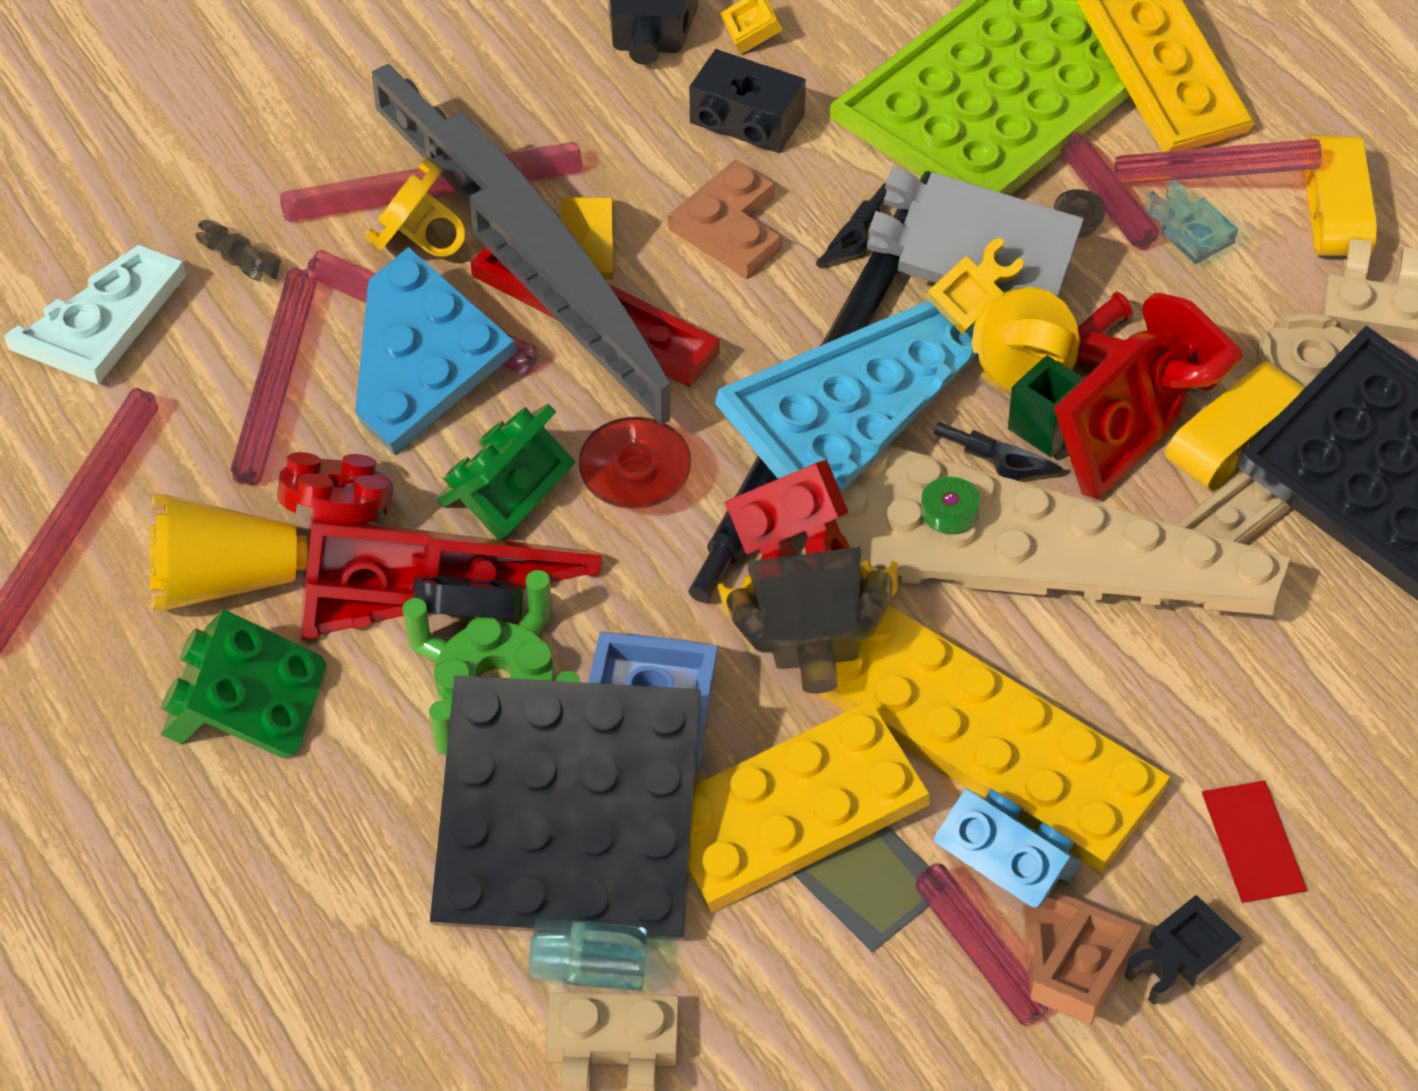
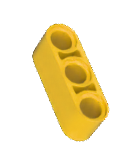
M1308 135L1304 146L1303 175L1315 254L1317 256L1347 257L1350 238L1372 241L1370 254L1372 256L1376 243L1377 224L1363 138L1361 136Z
M1264 361L1180 428L1169 443L1165 457L1210 492L1215 491L1240 471L1235 465L1241 453L1305 387L1269 361Z

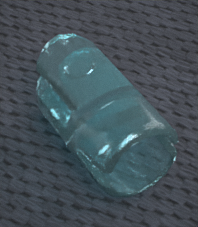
M541 917L534 921V936L531 938L528 968L530 980L534 982L629 991L642 990L647 957L646 947L648 945L647 928Z

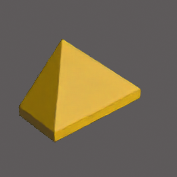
M562 197L561 221L589 256L604 279L614 280L613 197Z

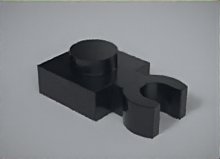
M1195 895L1151 930L1148 943L1154 949H1143L1136 952L1130 958L1124 976L1131 981L1144 971L1156 974L1160 981L1151 988L1148 1000L1153 1005L1159 1004L1170 996L1176 977L1179 974L1194 987L1238 951L1242 938L1204 901Z

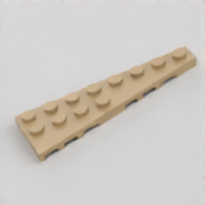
M888 445L841 493L849 513L835 520L840 532L845 536L853 555L823 569L846 571V577L860 575V579H863L864 560H871V568L879 570L890 567L891 561H897L898 575L902 576V583L921 584V580L930 578L953 580L955 583H963V588L1047 595V588L1083 591L1084 599L1102 600V593L1140 596L1141 604L1160 605L1161 601L1174 599L1193 601V604H1204V609L1273 615L1289 570L1291 557ZM943 477H958L970 482L977 489L979 494V516L971 528L961 533L945 534L933 530L925 523L921 512L922 493L932 481ZM806 533L797 553L805 566L806 574H809L811 567L805 551V544L808 538Z

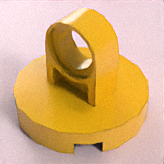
M426 156L418 166L425 173L423 178L420 180L414 174L410 176L377 219V221L385 226L379 234L371 228L363 238L379 252L397 230L434 256L445 257L454 254L464 241L465 229L462 221L456 214L427 193L443 168ZM446 218L454 225L456 238L449 247L443 249L435 248L427 241L426 228L433 219Z
M1021 287L1006 291L1000 297L993 298L985 304L975 321L971 343L973 353H978L980 364L985 371L981 373L985 380L1001 392L1011 394L1012 386L1046 355L1072 370L1077 361L1080 339L1076 319L1064 301L1048 290Z

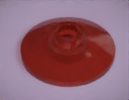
M625 417L600 426L589 435L579 454V471L587 489L603 502L620 508H648L669 500L683 488L691 470L690 450L681 434L665 423L661 426L655 419L647 417Z

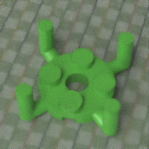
M535 570L527 575L526 588L529 610L518 625L498 622L492 617H478L468 623L466 629L453 636L449 641L431 634L427 607L423 600L412 598L404 603L403 614L409 647L414 652L436 662L434 678L440 701L431 705L429 714L435 748L439 753L447 755L454 675L480 677L488 670L502 669L510 674L509 678L553 681L551 650L538 637L552 617L550 581L546 572ZM564 671L557 676L556 681L580 682V678L573 671Z

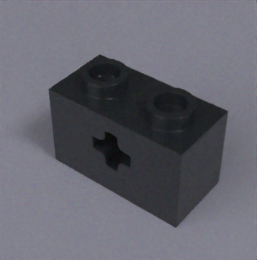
M715 49L689 86L690 123L780 153L805 115L806 78Z

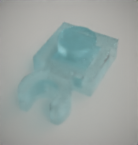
M1172 180L1168 182L1166 192L1168 200L1160 198L1154 191L1148 193L1145 205L1147 213L1154 219L1164 221L1161 233L1194 264L1235 243L1238 228L1205 198L1192 204L1187 199L1186 188L1178 181Z

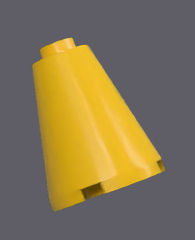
M153 494L151 510H163V514H156V525H150V590H162V596H154L151 601L152 611L170 610L295 581L296 570L306 571L308 556L306 536H297L294 524L167 494Z

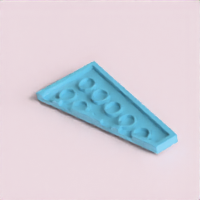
M928 300L719 388L715 405L778 479L827 459L839 490L842 493L978 355V353H973L971 343L974 326L962 335Z

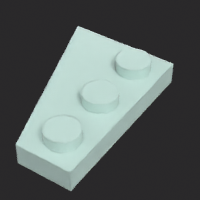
M137 245L89 277L88 287L67 302L58 298L43 308L45 314L43 318L26 329L18 325L4 334L7 347L11 351L99 385L186 277L183 261Z

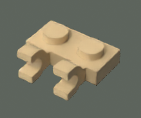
M1350 238L1347 258H1344L1342 263L1341 276L1328 275L1324 288L1322 315L1338 321L1337 327L1345 332H1349L1351 329L1355 334H1358L1367 325L1384 338L1418 343V248L1403 247L1400 267H1396L1394 274V284L1366 280L1372 241Z
M549 992L545 1058L546 1063H562L561 1089L563 1091H590L592 1064L628 1065L627 1091H656L657 1066H676L679 996Z

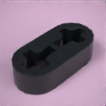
M424 575L414 578L412 598L423 600L426 603L428 613L516 618L522 615L524 585L504 580Z

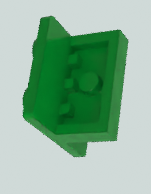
M549 403L532 413L524 407L506 423L501 420L495 424L478 441V444L483 449L472 459L466 456L446 473L443 480L448 486L438 495L436 500L445 507L460 499L496 539L508 536L576 463L544 427L556 413V410Z

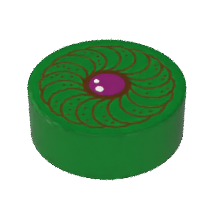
M943 477L932 481L922 493L921 512L923 520L930 528L940 533L956 534L968 530L975 524L979 516V494L977 489L970 482L958 477Z

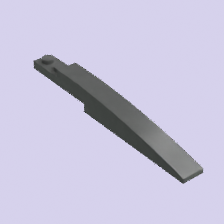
M389 63L371 71L376 110L423 158L427 156L443 168L440 175L470 204L473 235L661 426L669 422L670 382L609 284L536 189L463 111L447 119L439 107H432L420 95L416 85L409 78L404 79Z

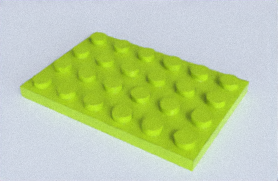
M965 0L833 101L830 107V119L920 177L925 171L934 172L1011 196L1129 98L1130 94L1076 0Z

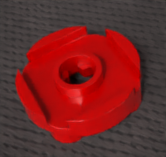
M295 452L287 456L286 467L280 471L277 499L283 507L296 513L297 503L312 508V519L320 522L343 525L366 524L376 521L377 510L382 509L385 515L390 512L394 486L387 476L376 471L377 462L369 456L348 454L343 457V460L321 459L311 453Z

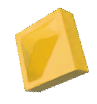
M741 0L720 13L741 55L783 31L769 0Z

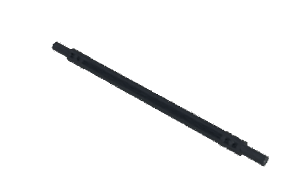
M925 171L919 181L927 185L931 172ZM897 208L893 217L904 225L909 210ZM873 251L821 345L868 326L898 272L900 256ZM757 456L735 497L778 479L759 456ZM728 509L707 545L709 554L688 590L693 599L702 603L710 600L729 564L736 563L744 550Z

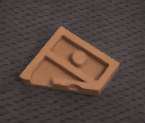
M1051 890L1040 908H1033L1025 902L1022 903L1030 999L1091 1025L1138 946L1142 926Z

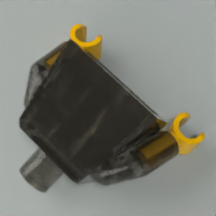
M860 547L748 561L749 575L743 577L744 584L742 586L728 589L725 588L724 583L718 584L724 612L730 616L732 623L755 650L762 653H772L776 668L790 669L800 667L803 691L818 694L837 688L838 680L835 663L853 661L859 658L860 642L874 636L890 605L891 597L898 591L897 561H891L890 567L879 570L871 568V560H864L862 568Z

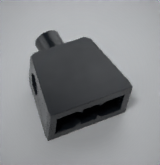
M608 0L612 46L619 51H629L630 58L641 65L654 63L659 53H678L682 51L698 8V0Z

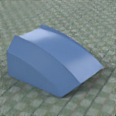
M600 632L588 683L701 690L696 770L700 769L709 718L718 645L631 633Z

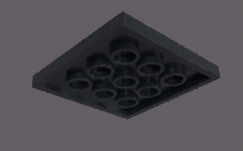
M1366 325L1241 453L1235 466L1418 601V361Z
M454 675L430 922L436 926L684 941L701 690Z

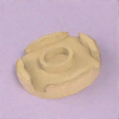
M1301 313L1284 316L1274 323V327L1269 329L1267 333L1265 331L1260 338L1256 366L1264 361H1269L1306 387L1356 334L1351 329L1349 333H1346L1343 329L1337 327L1338 321L1324 315Z

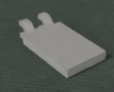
M892 166L885 185L887 192L883 205L898 209H908L909 211L904 225L890 215L875 211L868 234H870V238L867 243V249L900 256L897 271L937 283L966 255L977 266L981 264V259L987 245L992 240L1001 237L1005 243L999 253L994 255L995 262L1002 267L1012 265L1019 257L1025 262L1019 275L1014 280L1007 283H996V285L1004 293L1016 288L1034 287L1048 290L1058 297L1084 218L931 172L926 185L920 182L912 173Z

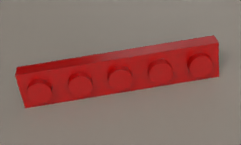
M486 247L470 262L472 277L556 319ZM609 284L643 336L664 374L690 388L720 354V339Z

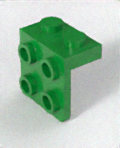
M222 609L203 631L195 628L183 646L180 661L187 664L182 678L176 677L162 702L161 710L167 712L168 716L161 735L183 744L205 722L281 758H290L300 748L326 669V662L321 655Z

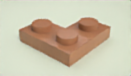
M735 159L668 215L669 230L748 279L780 251L781 236L751 218V216L774 198V182Z

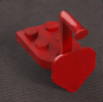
M1116 291L1112 293L1109 301L1100 306L1077 327L1080 343L1076 363L1091 366L1095 369L1058 403L1054 410L1082 495L1099 500L1171 429L1182 411L1188 388L1210 391L1242 361L1243 354L1240 348L1201 309L1188 299L1165 293H1153L1144 301L1142 306L1148 331L1137 332L1123 340L1105 335L1121 320L1128 321L1133 317V310L1129 301L1122 293Z

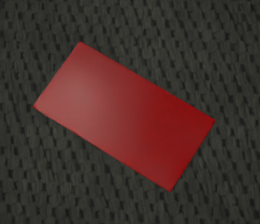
M1265 780L1201 791L1242 903L1307 891Z

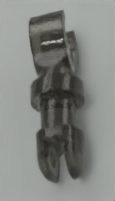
M204 219L198 223V227L205 232H197L195 234L196 240L208 249L220 251L224 261L233 266L239 265L246 276L261 282L263 273L269 275L272 279L277 278L281 259L277 255L259 247L251 246L250 240L239 233H228V228L217 221Z

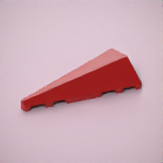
M311 516L307 544L306 571H304L301 639L318 638L321 634L352 627L354 629L372 626L375 622L404 616L403 605L407 600L412 599L413 583L416 576L434 575L504 580L522 584L524 589H526V577L535 570L546 572L549 576L550 585L552 582L583 575H598L600 573L602 555L596 551L369 523L356 525L332 524L313 520Z

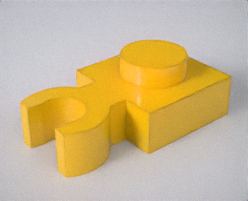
M1001 237L992 240L987 245L981 259V264L977 266L966 255L930 288L926 294V298L962 335L975 325L976 319L987 302L1004 294L996 283H1007L1014 280L1019 275L1025 262L1021 257L1008 267H1002L995 262L994 255L999 253L1005 243Z

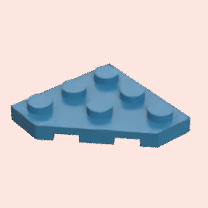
M408 247L368 280L355 409L360 423L396 455L517 352L514 340Z

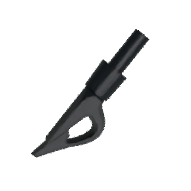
M886 183L882 184L869 201L864 200L861 202L850 220L829 244L826 252L817 260V267L821 268L856 259L866 253L869 241L866 231L870 228L875 211L880 212L879 208L883 205L887 192L885 189Z
M938 422L934 430V435L964 446V453L989 460L990 463L995 465L997 474L1002 477L1024 482L1059 476L1063 470L1061 466L1048 463L1045 458L1017 446L997 442V440L976 430L969 434L942 422Z

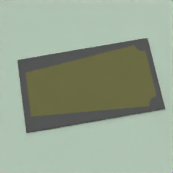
M888 827L792 873L871 952L876 950L951 888Z

